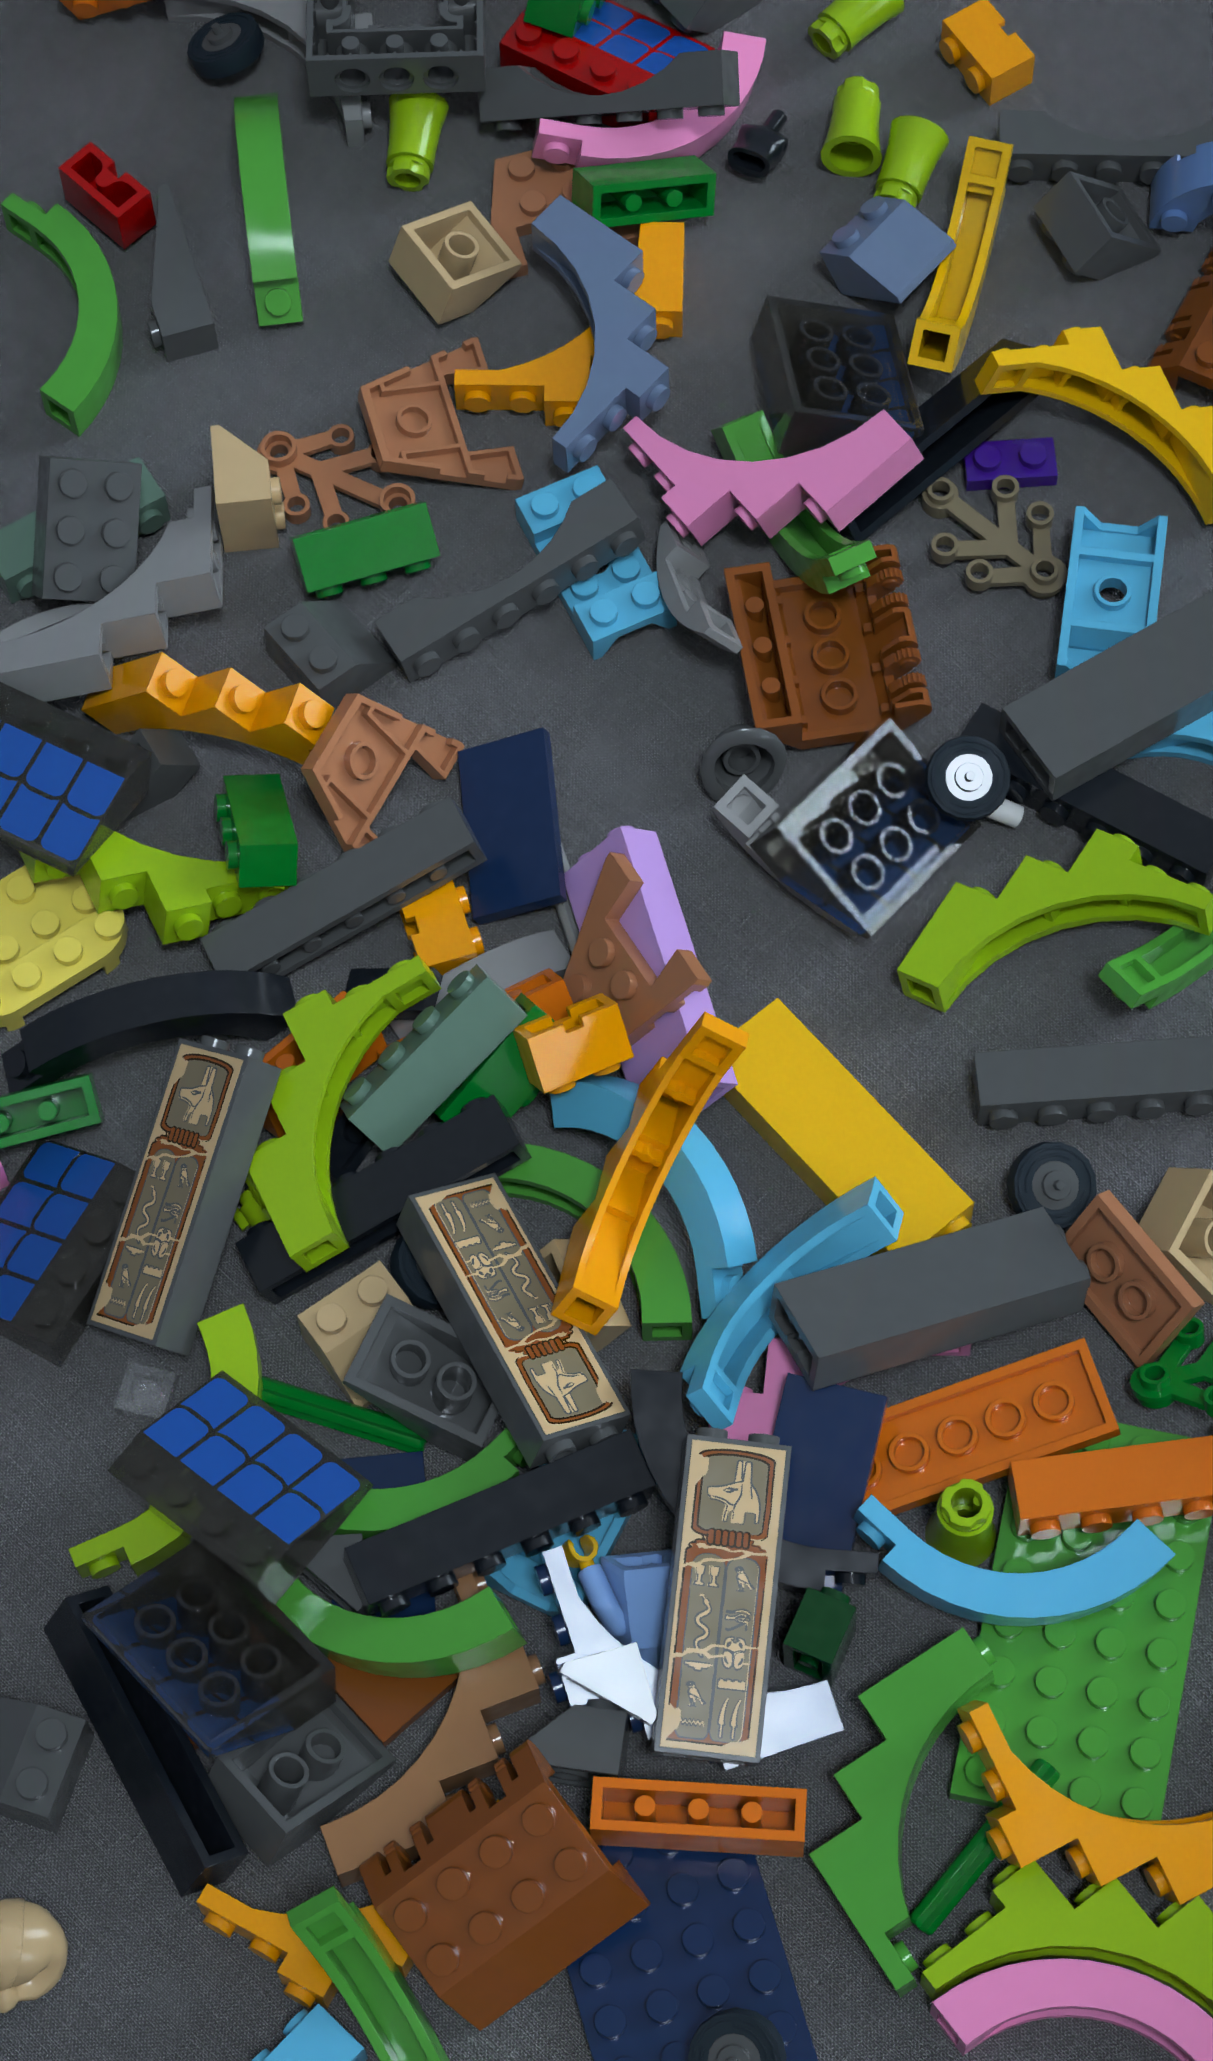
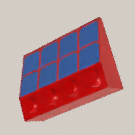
M605 0L601 9L595 8L589 25L582 24L573 38L523 21L525 9L499 42L501 67H535L552 81L572 91L587 95L621 92L641 84L664 69L679 53L715 50V48L612 0ZM657 112L643 113L642 122L616 123V115L602 116V123L612 128L636 126L657 120Z

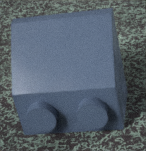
M875 196L861 206L860 212L846 226L841 227L833 234L832 240L819 253L841 294L901 304L956 248V244L949 235L906 200Z

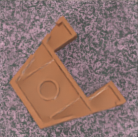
M532 150L495 159L490 225L522 263L520 269L510 279L528 275V263L519 237L532 234L531 223L559 195L572 202V178L575 165L567 163L553 164L543 159L532 158ZM640 224L609 227L638 247Z
M478 337L463 341L460 348L449 353L442 350L433 354L428 362L410 369L406 366L360 386L357 398L380 471L508 490L522 489L524 476L514 446L468 451L447 387L449 384H454L455 369L488 370Z
M351 693L345 694L301 767V771L345 852L350 849L360 848L378 838L370 830V825L411 757L432 779L446 780L458 759V751L463 750L465 746L454 738H446L437 734L436 730L431 727L403 718L401 713L363 695Z
M609 852L563 979L573 1004L599 993H603L618 1003L628 1039L632 1046L655 1028L654 1022L666 1012H676L685 1005V997L693 991H703L712 980L693 952L681 949L675 951L657 978L619 922L644 882L625 854Z

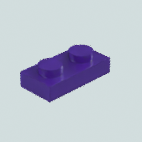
M1053 437L984 441L962 459L966 491L991 490L994 479L1000 475H1010L1016 478L1019 488L1057 485L1058 471Z

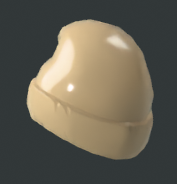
M17 1897L0 1900V2013H7L20 2001L36 2000L49 1992L62 1977L67 1963L68 1941L60 1923L47 1909L36 1903L25 1901L24 1898Z

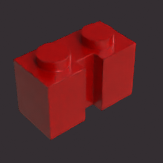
M91 141L58 167L65 199L123 249H126L156 224L150 191L128 172H125L118 178L115 162Z

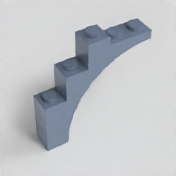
M559 195L531 223L533 251L554 267L575 292L589 320L594 340V358L587 385L573 413L552 438L554 464L568 473L579 461L585 462L594 453L598 442L608 431H616L625 420L627 414L633 418L637 416L643 421L651 411L657 412L669 398L670 389L669 367L646 352L657 337L656 309L634 294L644 279L643 251Z

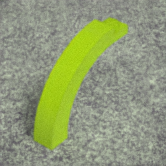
M244 1303L197 1322L208 1353L211 1381L217 1378L225 1379L248 1398V1402L244 1407L213 1429L209 1421H207L208 1433L202 1437L200 1445L210 1437L220 1436L245 1455L246 1461L250 1458L247 1451L227 1435L218 1433L220 1429L252 1406L262 1407L263 1403L262 1364L258 1344ZM187 1467L168 1493L147 1511L111 1531L69 1548L73 1563L82 1579L90 1575L93 1579L111 1575L121 1568L120 1562L129 1559L136 1575L139 1576L176 1555L197 1538L222 1511L229 1498L217 1489L229 1480L228 1477L239 1467L214 1486Z

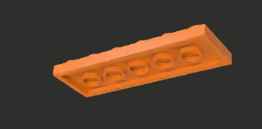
M1085 1338L887 1407L864 1502L872 1494L893 1515H897L938 1500L946 1487L959 1483L961 1479H973L984 1484L1008 1475L1010 1461L1068 1454L1121 1435Z

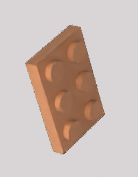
M1110 1190L1097 1194L1065 1233L1068 1245L1076 1257L1085 1262L1090 1272L1091 1284L1087 1290L1085 1305L1137 1367L1154 1362L1205 1304Z

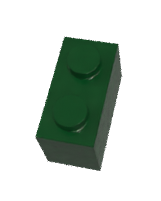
M823 1586L821 1591L811 1587L807 1588L783 1642L785 1667L818 1681L828 1680L829 1686L832 1687L856 1632L857 1607L849 1604L851 1601L850 1597L826 1586Z

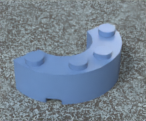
M1213 141L1196 145V153L1182 159L1180 155L1176 154L1157 171L1151 183L1149 228L1164 229L1168 232H1193L1199 222L1213 214Z

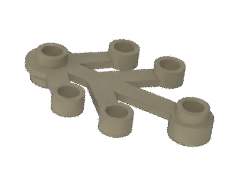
M1000 475L992 483L991 498L997 507L998 527L960 499L957 486L945 477H940L922 492L921 505L927 515L936 519L952 516L981 539L958 541L953 534L942 532L935 535L931 541V557L939 564H950L955 560L976 559L971 561L966 567L965 583L970 589L984 591L989 587L1024 586L1032 596L1039 599H1047L1055 596L1064 588L1067 581L1066 566L1059 558L1052 555L1050 528L1053 524L1054 510L1050 504L1044 501H1036L1027 508L1025 522L1026 526L1032 531L1033 554L1018 543L1015 502L1018 499L1019 483L1016 478L1010 475ZM1002 487H1007L1011 489L1013 492L1009 494H1002L998 491V489ZM934 492H944L947 495L937 496ZM1035 514H1043L1047 517V519L1039 521L1034 519L1032 516ZM940 545H948L952 548V550L949 552H942L938 550L937 547ZM1006 558L1016 567L993 569L992 565L983 559ZM1046 571L1052 575L1044 577L1040 576L1037 572ZM974 572H983L987 575V577L983 579L974 578L971 574H973Z

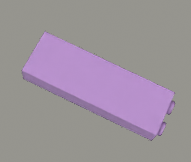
M632 826L617 827L611 830L607 838L593 850L580 856L578 862L564 873L566 890L580 932L609 852L625 854L644 884L619 922L657 978L677 949L692 951L697 958L655 831L635 829ZM707 988L701 992L693 991L685 997V1005L674 1013L666 1012L654 1022L655 1028L631 1046L634 1057L621 1062L626 1080L640 1085L662 1056L668 1059L704 1012L716 1017ZM732 1066L722 1077L702 1111L738 1085Z

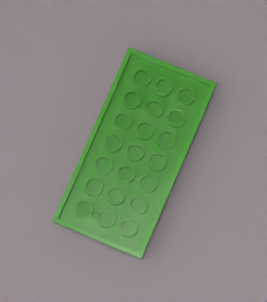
M1117 1423L1121 1435L1071 1453L1192 1437ZM1008 1486L992 1571L1033 1573L1068 1566L1102 1550L1116 1540L1133 1521L1114 1523L1112 1528L1098 1533H1085L1082 1531V1528L1061 1530L1062 1533L1060 1535L1043 1540L1032 1539L1031 1534L1017 1536ZM1184 1515L1164 1517V1520L1158 1524L1146 1526L1176 1555L1149 1582L1128 1597L1103 1610L1079 1619L1050 1625L1024 1627L1002 1626L982 1622L980 1636L997 1661L990 1666L995 1682L973 1697L969 1702L979 1700L989 1704L1011 1751L1028 1769L1035 1760L1039 1758L1046 1760L1060 1774L1059 1779L1052 1788L1072 1801L1096 1812L1136 1820H1161L1212 1516L1199 1520H1187L1184 1518ZM961 1737L949 1798L997 1808L1002 1801L994 1802L983 1784L981 1773L987 1770L978 1752L971 1754Z

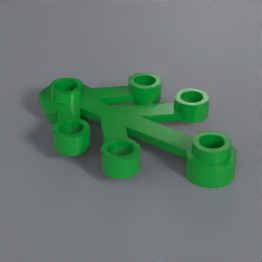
M1193 1317L1186 1324L1158 1362L1144 1364L1132 1373L1130 1377L1131 1391L1140 1404L1147 1408L1160 1409L1169 1406L1176 1400L1205 1410L1206 1414L1213 1418V1385L1206 1390L1191 1385L1202 1381L1213 1384V1341L1198 1362L1181 1366L1190 1351L1201 1347L1205 1342L1204 1325L1200 1319Z

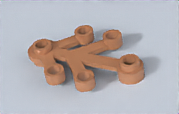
M337 424L332 426L329 431L300 439H295L285 431H273L262 439L257 448V452L268 459L270 473L280 477L286 519L292 524H302L311 516L309 498L305 494L300 493L295 472L312 479L324 515L322 521L323 528L329 527L336 522L344 523L350 521L348 515L341 510L335 489L377 507L381 512L390 510L397 505L405 506L415 503L416 498L412 488L406 484L393 483L382 489L348 474L369 467L378 473H383V471H380L378 462L374 459L375 453L372 444L366 449L352 452L355 448L354 431L346 424ZM340 436L348 438V440L343 443H338L334 441L337 437ZM328 449L336 455H341L323 461L309 457V455ZM278 453L286 454L285 456L279 458L273 457ZM294 505L304 506L299 512L290 510Z

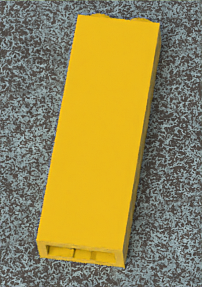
M776 998L739 1027V1029L749 1033L747 1047L732 1065L738 1085L723 1096L826 1206L848 1191L876 1176L902 1209L904 1215L897 1241L873 1253V1255L972 1227L971 1220L974 1208L972 1199L779 998Z

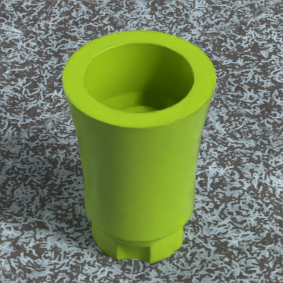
M834 0L818 14V19L808 27V34L813 41V45L822 55L835 60L844 51H850L863 38L882 24L901 14L905 8L904 1Z
M862 76L846 78L845 82L838 86L837 94L833 100L828 133L821 150V160L824 166L831 172L844 177L858 178L867 176L875 172L882 162L879 139L881 110L879 88L875 82H870Z
M437 93L391 94L389 97L390 125L386 165L388 167L386 178L391 186L399 187L405 191L416 192L423 190V186L429 184L430 174L434 169L441 130L449 111L447 101Z
M905 115L893 119L890 124L888 144L882 168L875 184L876 192L874 197L882 196L903 199L916 208L917 204L922 200L925 188L937 162L949 144L946 132L932 121L918 116Z
M961 1479L959 1483L946 1487L940 1495L937 1508L930 1516L925 1529V1539L928 1545L955 1560L974 1567L983 1563L991 1555L996 1544V1528L993 1522L994 1506L990 1495L983 1489L981 1483L973 1479Z

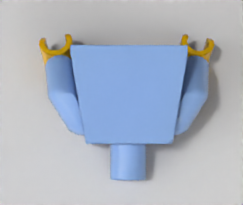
M584 1535L580 1538L579 1541L584 1550V1556L576 1553L574 1544L568 1539L562 1544L568 1565L571 1568H580L581 1571L578 1573V1579L589 1604L602 1626L617 1641L624 1645L637 1642L642 1660L659 1669L672 1549L601 1556L600 1565L595 1564L593 1560L598 1552V1542L594 1537Z

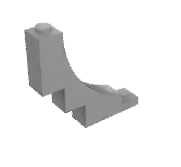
M212 485L194 488L193 508L187 509V519L169 522L162 538L147 559L121 585L104 598L60 623L41 631L0 643V703L3 710L110 690L113 684V658L168 648V618L222 608L223 540Z

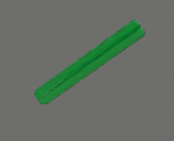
M262 1376V1407L405 1452L424 1451L428 1441L388 1414Z
M1041 1758L1035 1760L1029 1768L1032 1773L1051 1788L1060 1776L1059 1772L1050 1763ZM986 1820L910 1914L912 1924L924 1934L932 1935L996 1857L986 1837V1831L992 1829L988 1820Z

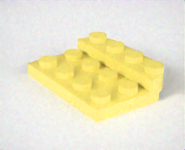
M24 865L0 880V1028L6 1027L8 1032L25 1026L23 1016L102 968L106 974H109L120 964L119 956L125 948L128 936V926L123 910H115L98 914L79 874L33 883Z

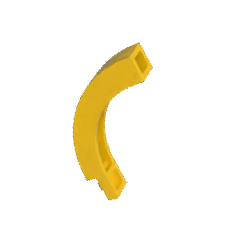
M969 136L947 232V235L954 240L956 248L938 266L926 305L921 315L916 319L907 364L952 373L960 360L986 276L1005 196V185L1014 144Z

